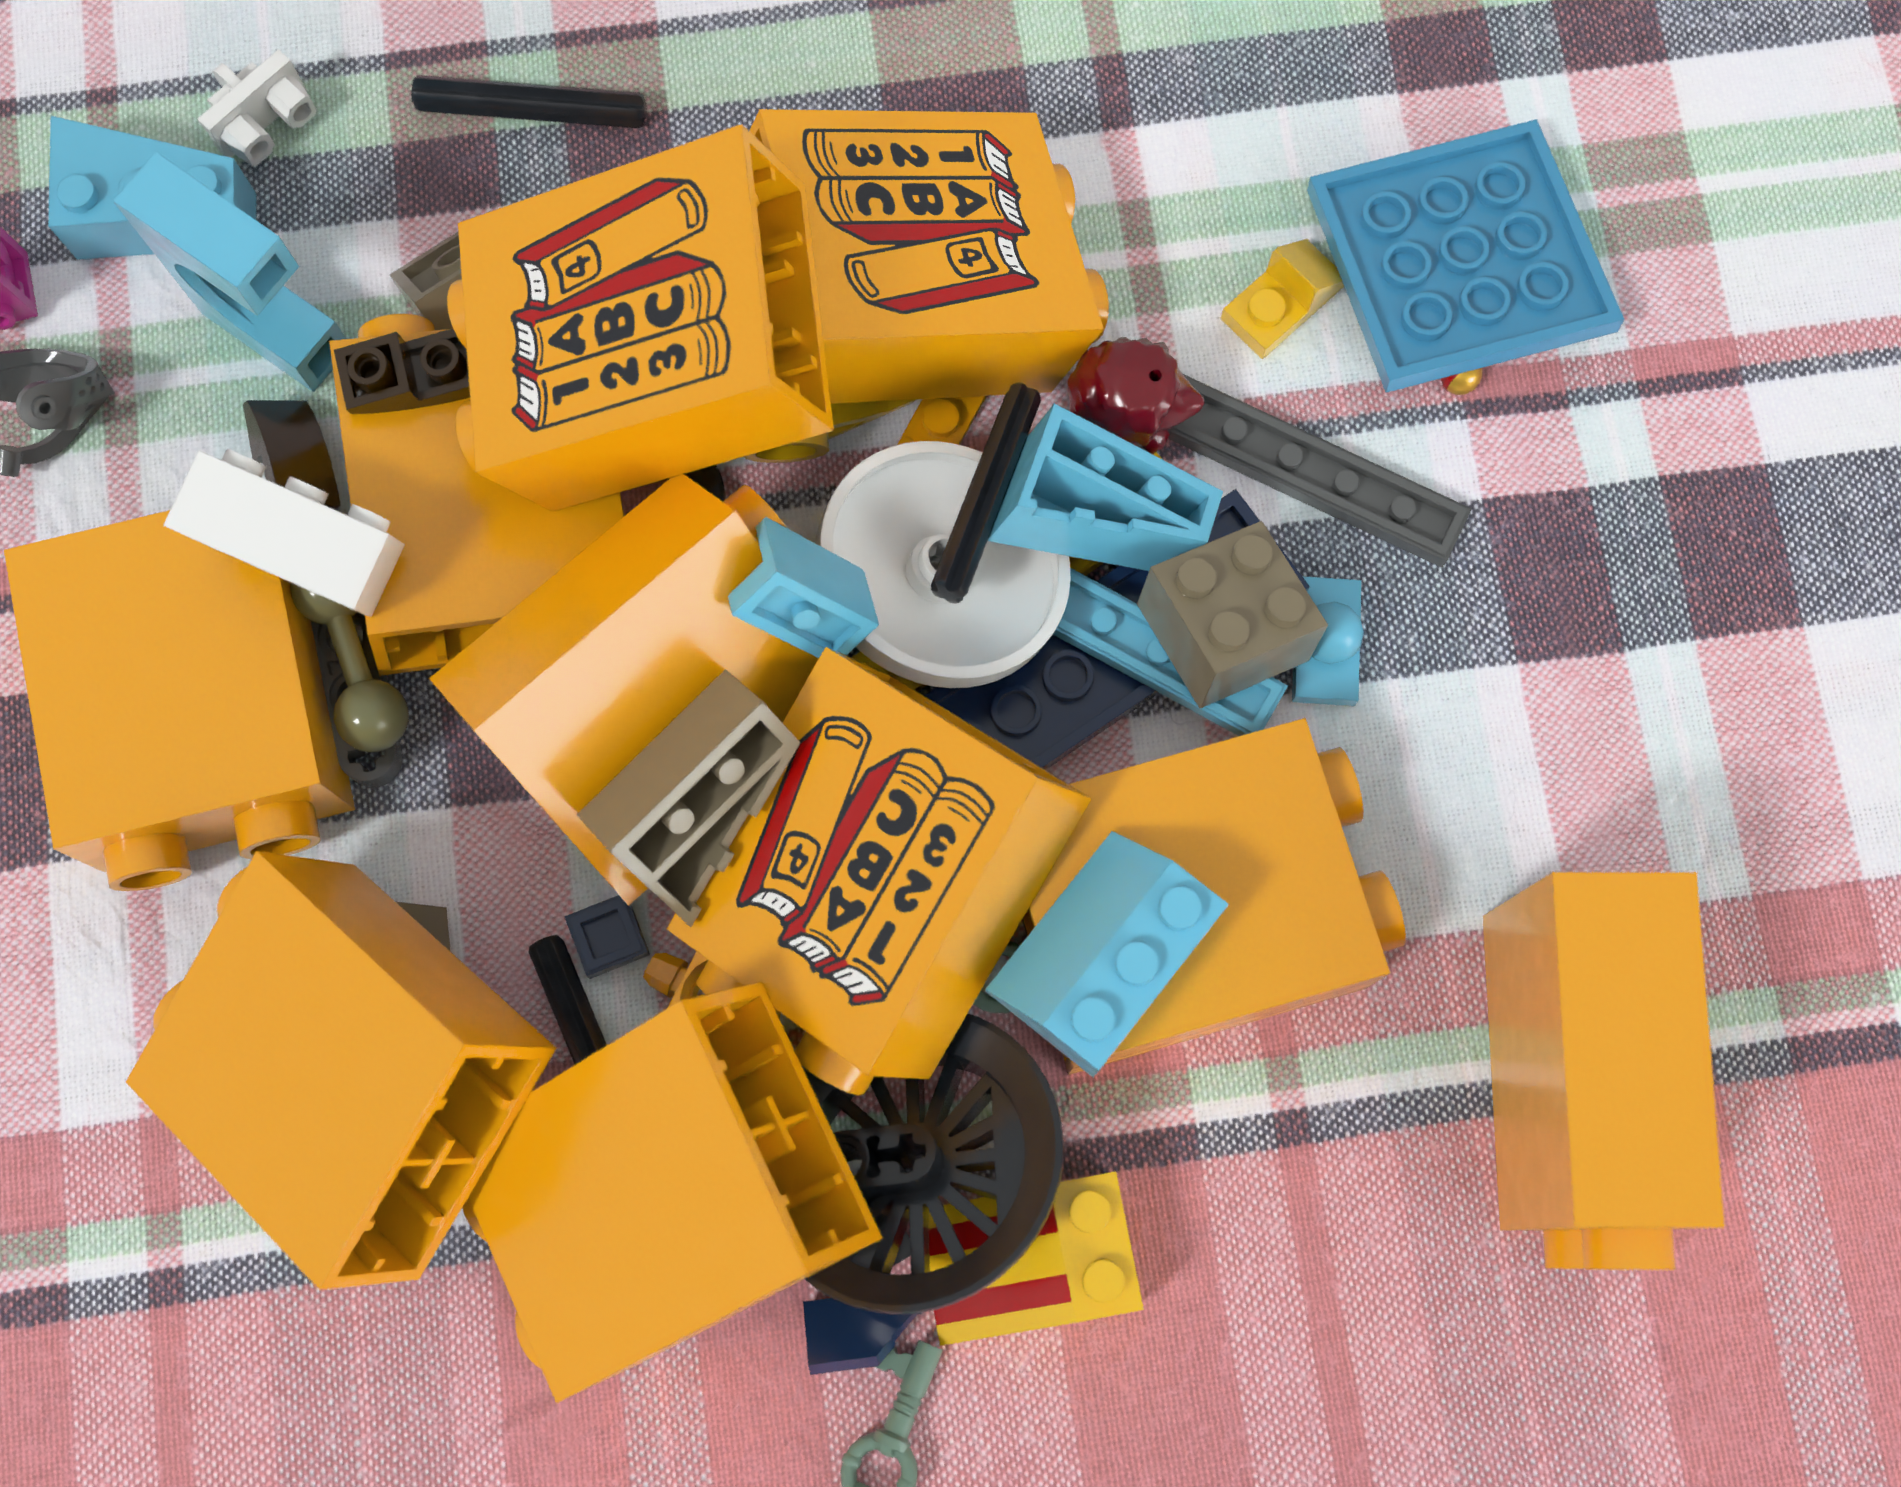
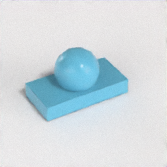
M1302 576L1310 586L1307 591L1324 617L1328 627L1310 660L1293 668L1292 702L1355 706L1359 701L1360 647L1364 636L1361 623L1362 580Z

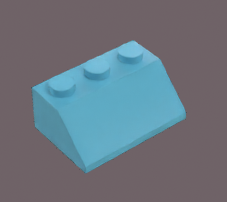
M1111 831L985 991L1089 1075L1094 1077L1229 904L1173 860Z

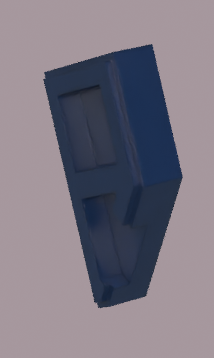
M832 1298L804 1301L807 1359L810 1375L879 1366L895 1347V1340L917 1314H922L923 1312L914 1314L876 1313L853 1308Z

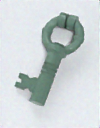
M919 1340L913 1355L909 1353L898 1354L897 1348L894 1347L880 1365L876 1366V1368L885 1372L893 1370L897 1377L903 1379L899 1387L901 1389L900 1392H897V1399L893 1402L894 1406L890 1409L883 1428L861 1436L843 1454L840 1469L842 1487H870L857 1481V1469L861 1466L863 1456L876 1449L887 1457L898 1459L901 1466V1477L897 1480L896 1487H917V1461L910 1448L911 1444L908 1436L915 1421V1414H918L919 1410L917 1409L922 1404L921 1400L925 1397L943 1350Z

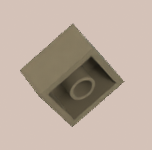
M1262 521L1151 566L1137 606L1140 608L1200 709L1308 662L1328 627L1324 617Z

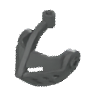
M57 349L0 351V401L15 402L16 412L20 419L31 428L38 430L55 429L42 441L29 446L17 448L0 445V475L17 477L20 473L21 464H36L60 453L75 439L106 399L115 394L94 358L83 353Z

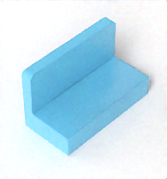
M767 517L755 527L763 562L728 595L733 616L817 658L820 657L825 647L847 655L879 626L867 579L860 567Z

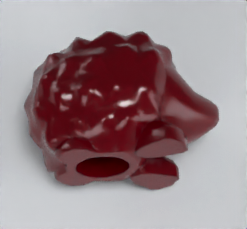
M1120 337L1116 341H1104L1097 347H1090L1080 357L1075 370L1067 380L1070 411L1131 444L1137 442L1151 454L1164 448L1170 436L1168 429L1200 412L1205 403L1204 397L1178 369L1177 360L1169 354L1166 344L1164 342L1152 343L1147 338L1129 340L1127 337Z

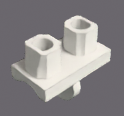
M278 49L258 67L251 62L237 75L223 63L215 68L212 73L222 88L207 100L211 107L197 120L213 139V144L217 150L224 156L232 158L234 155H237L250 165L257 166L272 153L275 146L270 135L264 130L280 116L291 128H301L316 115L317 110L291 60Z

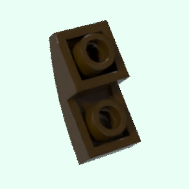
M453 328L407 342L397 332L334 350L345 406L350 414L402 411L470 398L467 349L460 342Z
M246 400L243 404L252 460L263 463L266 466L264 471L265 479L282 487H285L289 477L303 481L328 493L329 495L324 505L337 510L341 503L332 463L321 429L308 402L304 400Z

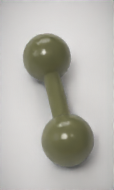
M291 583V596L297 610L310 621L327 625L347 684V688L340 694L334 707V724L338 734L348 745L360 751L378 752L392 747L402 738L409 722L408 706L398 689L385 681L372 678L352 619L357 611Z

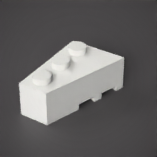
M230 449L226 450L222 460L198 450L163 526L370 618L372 617L405 545L386 533L391 521L352 504L347 515L324 505L329 495L328 493L293 477H289L285 487L263 479L261 477L266 466Z

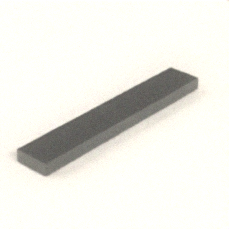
M1183 374L1190 384L1204 397L1205 403L1200 412L1168 429L1170 434L1169 440L1443 568L1472 508Z

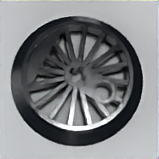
M969 1013L966 1015L937 1065L944 1067L926 1116L924 1079L906 1078L907 1123H904L883 1077L875 1076L870 1085L889 1125L885 1126L878 1124L851 1100L855 1094L845 1092L826 1083L802 1066L829 1125L832 1124L835 1117L842 1110L862 1127L860 1129L833 1132L847 1163L853 1160H861L860 1169L854 1178L878 1229L886 1222L881 1234L883 1239L878 1242L869 1269L852 1262V1259L859 1253L858 1251L804 1279L830 1298L853 1308L885 1314H914L955 1304L975 1295L1005 1274L1025 1254L1044 1226L1056 1199L1064 1159V1137L1057 1102L1046 1077L1026 1049L1005 1031L978 1016ZM964 1071L981 1077L949 1114ZM992 1100V1115L969 1127ZM994 1140V1148L976 1150ZM924 1155L923 1158L916 1159V1156ZM913 1167V1171H911V1172H908V1173H907V1172L904 1170V1169H910V1168ZM995 1170L996 1180L969 1172ZM955 1188L997 1200L998 1225ZM939 1196L947 1200L989 1237L981 1246L967 1256ZM928 1209L953 1261L952 1264L930 1271ZM910 1221L911 1274H890Z

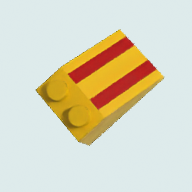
M1117 1172L1060 1182L1050 1214L1037 1238L1025 1254L1005 1274L988 1287L955 1304L934 1310L940 1346L1144 1310ZM988 1197L969 1200L998 1225L997 1200ZM951 1204L943 1205L966 1256L989 1238ZM928 1209L930 1271L946 1267L952 1264L953 1261Z

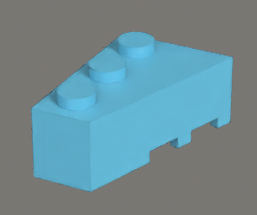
M51 116L48 227L77 260L154 254L112 200L122 190V186L130 173L142 167L156 151L255 220L256 192L234 158Z
M1054 403L1026 439L988 541L1149 571L1151 566L1200 547L1208 542L1223 491Z

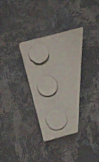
M725 669L597 794L577 816L611 854L691 927L702 910L696 904L698 898L714 871H725L734 856V853L729 849L730 844L748 814L757 817L800 742L761 699Z

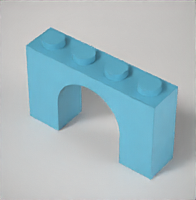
M156 151L142 167L130 173L122 186V190L112 201L205 317L314 393L333 370L329 341L346 339L334 320L284 286L299 268V265L277 234Z

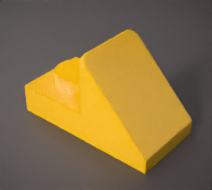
M1308 239L1277 247L1271 254L1267 270L1223 308L1220 319L1263 360L1344 287L1337 267Z

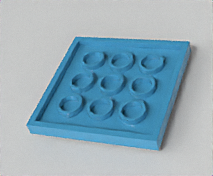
M1537 119L1311 176L1309 179L1308 195L1386 393L1616 333L1624 321L1618 303Z

